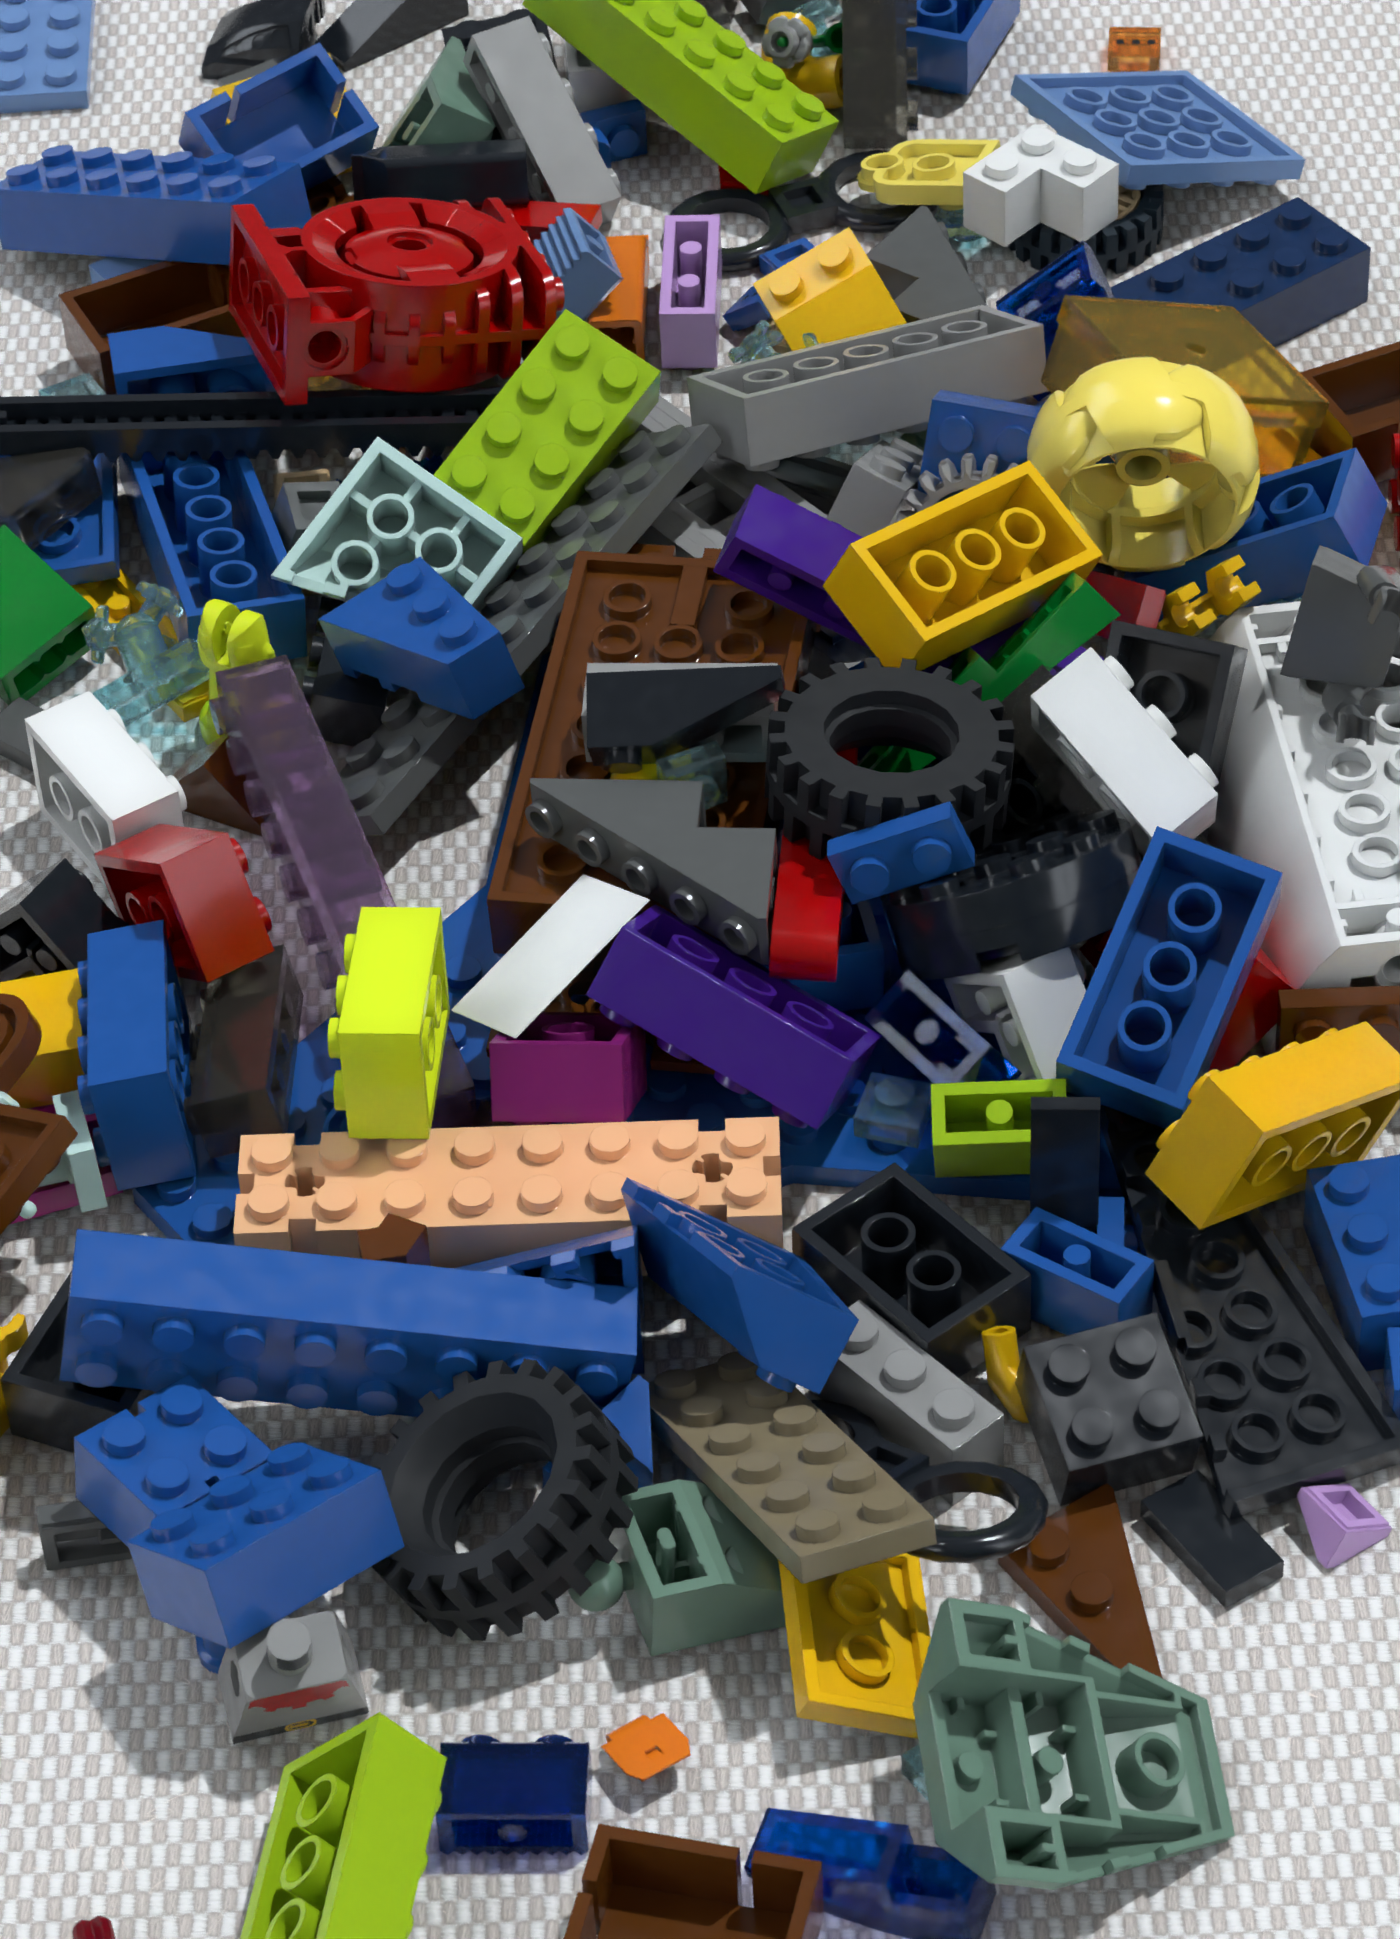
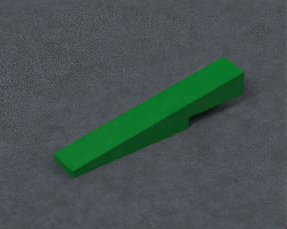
M1072 572L987 662L971 647L966 648L948 667V669L952 670V682L962 685L972 679L982 685V702L997 698L1004 706L1121 614L1086 580ZM873 746L857 763V766L879 772L909 773L923 769L936 757L901 746Z

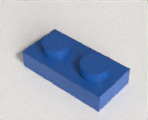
M950 801L827 840V858L852 905L975 866V849Z

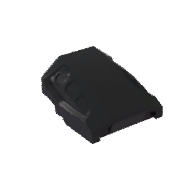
M257 0L228 11L220 19L207 46L201 67L202 79L219 80L272 59L279 64L315 45L317 40L315 27L326 13L324 0Z

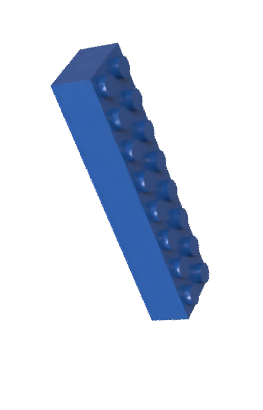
M77 1229L59 1381L77 1382L95 1388L116 1386L158 1392L181 1378L190 1375L212 1396L222 1397L233 1402L253 1400L292 1404L302 1409L322 1407L361 1411L371 1416L391 1414L418 1417L424 1411L418 1400L430 1391L438 1399L454 1390L453 1376L467 1370L475 1380L485 1378L489 1362L503 1360L516 1374L523 1360L530 1359L537 1360L547 1373L554 1366L564 1371L602 1410L630 1382L637 1356V1288Z

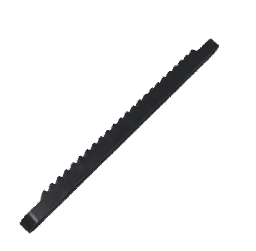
M503 387L457 388L437 392H396L378 389L308 391L307 404L287 406L284 405L277 391L0 397V455H11L17 464H23L27 455H34L40 464H46L51 454H57L63 463H70L74 454H81L87 463H93L98 453H104L110 462H116L121 453H128L133 462H139L144 452H150L156 461H163L167 452H174L180 461H186L191 451H197L203 460H209L214 451H221L226 460H232L238 450H243L249 459H256L261 450H267L273 459H279L283 450L290 449L295 458L298 459L304 456L307 449H313L319 458H325L330 449H337L342 458H348L353 448H360L364 454L378 436L397 450L400 447H406L411 456H418L423 447H430L435 456H441L446 446H452L453 448L457 446Z

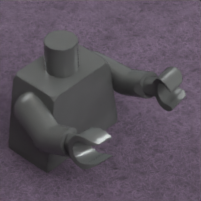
M1319 545L1311 565L1280 675L1328 682L1322 691L1321 702L1324 709L1337 725L1336 742L1344 743L1345 739L1355 738L1364 740L1366 745L1373 746L1377 721L1364 716V709L1360 702L1372 688L1383 687L1392 657L1400 659V573L1395 568L1386 565L1366 566L1330 548Z

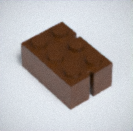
M162 261L59 294L66 348L99 395H116L107 335L109 333L168 326L245 338L229 311L230 270L226 265Z
M1400 341L1296 373L1294 430L1322 458L1356 447L1376 483L1395 477V469L1392 466L1391 441L1393 433H1400Z
M598 1824L582 1876L583 1892H577L564 1939H818L824 1918L822 1862L755 1850L751 1861L754 1908L742 1906L739 1847Z

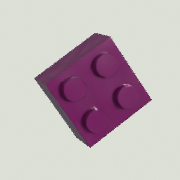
M541 1012L516 1039L498 1032L489 1043L492 1121L512 1122V1126L549 1125L552 1122H571L577 1124L625 1122L647 1091L645 1029L638 1025L632 1028L619 1025L602 1013Z

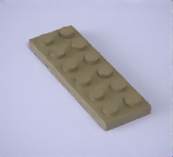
M738 1351L723 1355L717 1363L696 1369L664 1371L658 1374L653 1381L648 1382L651 1430L802 1584L937 1544L934 1517L802 1392L796 1387L792 1393L786 1392L765 1382L755 1374L758 1366L743 1357Z

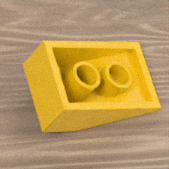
M850 227L753 283L754 288L790 351L907 323Z

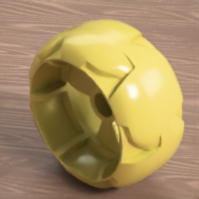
M1131 357L1097 365L1081 374L1065 392L1056 390L1042 405L1028 440L1027 461H1031L1103 553L1099 563L1126 572H1154L1181 567L1185 565L1186 561L1205 553L1209 549L1215 550L1223 546L1242 528L1248 519L1260 483L1258 440L1254 433L1253 420L1235 390L1224 380L1201 367L1190 364L1183 366L1159 361L1154 357ZM1170 450L1180 454L1188 453L1204 461L1170 463ZM1115 454V463L1095 464L1103 457Z

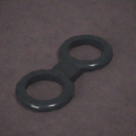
M872 150L853 153L835 160L820 173L819 177L768 189V196L762 193L754 194L751 190L737 188L704 191L685 199L669 215H712L723 212L746 213L761 219L769 229L758 241L741 247L721 248L722 272L729 273L751 270L758 267L759 255L788 244L791 235L832 224H837L844 228L850 227L852 231L877 234L892 232L922 205H898L885 209H868L847 203L838 195V189L846 182L857 178L858 173L861 171L863 159L874 154L889 152L885 150ZM924 205L930 209L931 213L937 208V205Z
M810 1400L919 1504L940 1495L971 1492L1000 1497L1012 1504L1016 1509L1008 1519L988 1528L972 1531H943L935 1529L937 1544L907 1552L910 1556L938 1563H976L1001 1558L1027 1546L1044 1529L1049 1506L1048 1500L1033 1479L1016 1469L982 1461H952L930 1466L929 1456L883 1439L872 1418L852 1406L826 1400Z

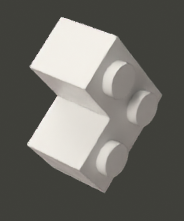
M1034 123L963 172V227L1006 247L1041 222L1084 243L1118 219L1119 164Z
M1069 947L1026 961H1022L1020 953L980 962L982 971L979 973L944 978L963 1031L995 1033L1012 1080L1056 1079V1060L1086 993L1083 984L1085 981L1083 965L1078 956Z

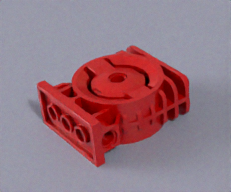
M402 197L358 200L340 204L316 214L304 225L303 229L298 227L269 229L254 204L231 205L229 311L285 406L307 404L308 377L331 376L362 387L396 392L453 390L483 382L497 374L502 379H510L520 367L521 358L523 361L527 358L555 323L557 311H562L564 308L565 294L561 278L553 276L544 254L537 251L530 241L528 232L522 230L515 220L512 210L507 208L498 197L486 198L481 212L473 209L466 199L454 200L452 203Z

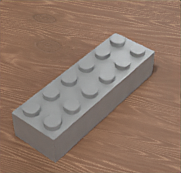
M979 305L687 377L692 426L711 423L723 441L714 451L717 454V458L737 461L744 464L745 469L749 471H767L779 467L780 459L792 456L799 458L826 456L830 453L831 446L843 443L854 446L873 444L880 440V434L894 430L900 433L924 431L928 428L932 399L940 390L1026 404L1028 396L1048 392L1043 324L985 305Z

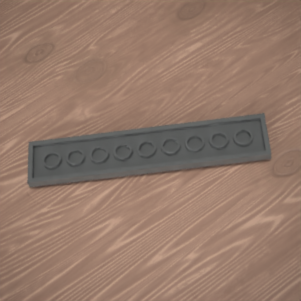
M711 423L684 427L680 424L666 431L648 434L645 431H638L624 439L616 449L618 455L609 466L594 474L585 483L584 489L586 492L580 499L553 519L551 523L552 531L541 543L528 549L519 558L518 565L520 567L508 581L496 586L487 594L484 599L486 606L480 613L500 631L520 676L555 637L577 551L626 554L723 442ZM411 690L404 699L395 702L385 710L381 716L383 723L370 738L358 743L349 751L346 756L347 764L336 777L325 782L313 792L310 797L312 804L296 821L309 840L384 835L492 709L472 720L424 703L420 700L417 692Z

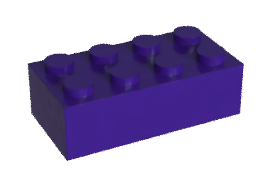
M656 904L621 927L586 996L601 1004L599 1007L600 1012L611 1021L625 1027L632 1028L638 1025L658 1037L656 1043L666 1053L684 1061H691L692 1058L715 1070L714 1078L720 1084L739 1094L747 1095L751 1091L773 1104L771 1110L777 1117L798 1128H806L809 1125L817 1130L846 1102L882 1036L785 979L769 978V970L746 956L734 953L722 942L696 927L684 923L679 917Z

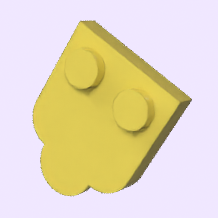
M916 139L905 141L895 145L887 153H878L863 159L861 171L857 175L858 187L866 192L875 193L876 199L884 204L939 205L941 209L947 211L963 209V172L1000 147V140Z

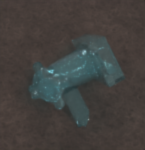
M146 581L139 582L135 588L146 598L137 613L126 615L118 623H109V607L101 605L96 608L95 618H92L82 627L85 642L91 650V661L94 664H103L105 651L109 647H117L127 673L92 694L106 710L111 708L116 710L125 727L209 679V668L202 663L198 653V641L188 637L178 643L177 640L162 634L158 627L167 611L179 619L184 611L178 604L177 598L166 587L149 584Z

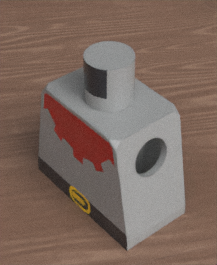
M323 1611L297 1618L281 1619L231 1649L226 1648L218 1671V1678L233 1744L369 1713L353 1642L335 1612Z

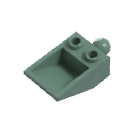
M451 36L399 115L382 147L491 140L495 124L485 100L479 94L463 62L466 52L460 39Z
M677 1479L638 1488V1492L622 1496V1501L634 1515L629 1528H614L610 1535L609 1541L617 1548V1553L610 1564L600 1560H596L584 1574L592 1585L581 1596L572 1587L568 1590L572 1600L579 1607L592 1612H600L611 1608L619 1601L623 1591H625L651 1657L786 1626L778 1558L702 1482Z

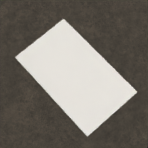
M583 874L451 1011L516 1039L619 933L621 927L627 924L650 899Z

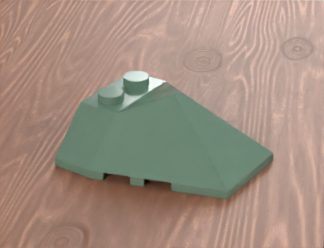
M949 1597L940 1604L913 1701V1711L937 1845L988 1883L1056 1890L1225 1843L1235 1836L1207 1699L1131 1663L1120 1669L1088 1654L1090 1651L1089 1643L1072 1635L1061 1641L1029 1626L1030 1615L1013 1607Z

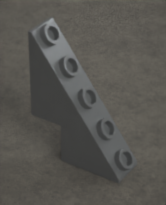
M924 205L920 206L866 254L907 323L979 305L987 306L981 284L979 282L973 283L968 275L967 264L963 254L955 252L950 245L948 231L944 222H937L930 209Z
M530 778L532 804L526 808L525 816L529 825L537 834L544 838H552L577 853L588 865L600 867L625 882L636 894L648 896L670 909L684 923L691 926L696 925L723 941L734 953L742 956L746 955L761 965H769L779 870L776 828L707 827L703 781Z

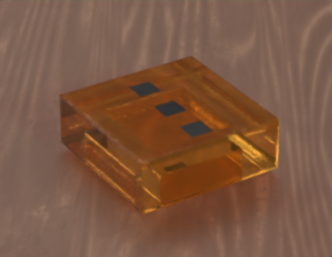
M1109 27L1107 71H1160L1161 28Z

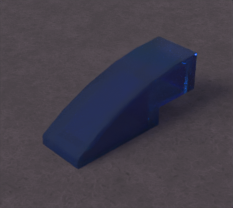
M768 1807L744 1865L747 1876L752 1878L751 1861L755 1850L821 1861L824 1912L881 1932L909 1939H980L997 1893L994 1883H988L943 1848L914 1844L908 1825Z

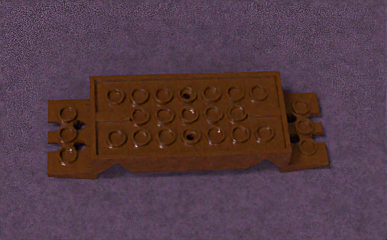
M637 543L626 554L577 551L487 896L494 953L506 954L583 874L636 894L625 882L600 867L588 865L577 853L552 838H544L537 834L529 825L525 816L526 808L532 804L530 778L610 779L613 774L605 771L603 766H594L593 762H586L581 714L587 663H778L782 668L785 689L799 694V678L808 674L815 632L820 631L821 625L713 572L722 549L705 548L702 558L676 557L675 546ZM692 762V778L676 780L703 781L707 827L776 828L777 837L780 820L772 821L768 813L769 798H764L766 762ZM642 896L650 899V901L631 920L655 904L673 915H677L650 897ZM694 926L697 929L703 931L704 933L710 935L711 937L725 944L723 941L719 940L718 938L714 937L713 935L709 934L708 932L704 931L698 926ZM617 935L542 1012L601 1013L599 1010L601 1004L590 998L583 1005L574 1003L570 997L573 994H587ZM492 1028L486 1046L487 1057H490L489 1043L499 1032ZM645 1030L646 1043L653 1048L650 1060L651 1070L714 1075L715 1070L694 1058L691 1061H684L666 1053L657 1045L658 1037Z

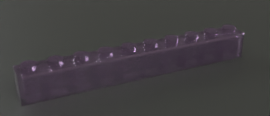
M287 655L215 672L218 698L210 699L209 706L218 735L228 733L230 739L226 740V747L232 770L235 776L245 774L247 781L243 782L249 811L253 818L263 816L265 821L261 823V832L267 854L271 860L281 859L283 865L279 866V876L285 897L289 903L297 900L301 908L297 909V919L306 946L317 945L319 952L315 953V960L322 986L325 990L335 988L336 991L338 975H348L344 967L346 934H356L361 907H396V904ZM335 997V998H334L335 1012H336L337 1018H340V1016H338V1014H337V1009H336V997ZM448 1026L431 1129L478 1127L475 1085Z

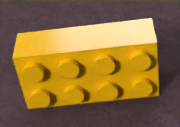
M1029 460L851 543L823 584V588L875 656L879 657L884 667L900 668L902 658L917 660L916 670L922 671L1029 618L1072 572H1075L1085 580L1102 558L1103 553Z
M1365 1021L1339 1031L1336 1028H1331L1318 1038L1301 1044L1297 1041L1291 1042L1280 1051L1261 1058L1258 1055H1253L1244 1060L1240 1065L1221 1072L1217 1069L1210 1070L1201 1076L1191 1087L1187 1096L1191 1103L1182 1117L1167 1127L1158 1138L1156 1146L1160 1151L1145 1174L1199 1230L1305 1190L1307 1169L1362 1161L1400 1107V1054Z

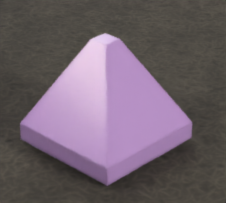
M1349 1483L1301 1487L1297 1494L1317 1559L1325 1568L1338 1566L1388 1537L1392 1530L1389 1523Z

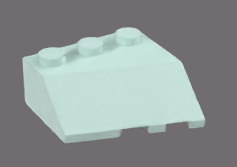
M377 436L271 574V579L347 602L386 578L397 566L410 563L416 558L421 557L479 612L486 606L484 599L487 594L496 586L504 583L518 565V560L522 556L523 538Z

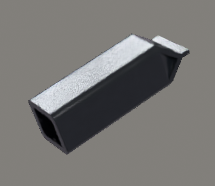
M524 139L378 147L362 154H351L354 201L402 197L452 203L454 200L466 199L472 207H482L486 198L498 197L504 205L529 204L527 158Z

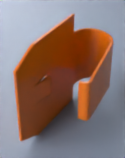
M664 1713L652 1719L642 1715L607 1734V1743L601 1746L626 1775L637 1778L642 1782L691 1756L688 1738Z

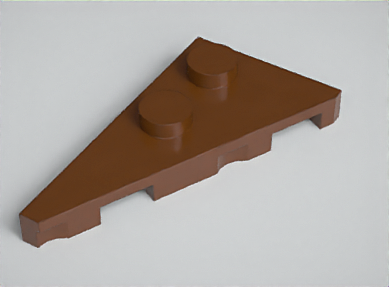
M1108 1483L1048 1516L1044 1529L1027 1546L998 1558V1564L1067 1636L1072 1635L1090 1644L1088 1654L1120 1669L1131 1663L1162 1678L1114 1489Z

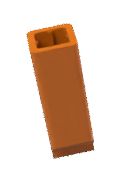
M606 236V241L614 256L613 258L616 260L617 267L620 269L619 272L624 279L587 317V323L645 360L649 284V236Z

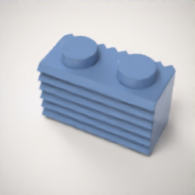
M563 208V216H555V224H548V231L540 232L541 239L533 240V245L539 253L544 254L553 276L560 277L563 282L565 294L564 308L562 311H557L556 320L567 309L585 321L624 278L619 272L620 269L613 258L614 256L606 241V237L573 209Z

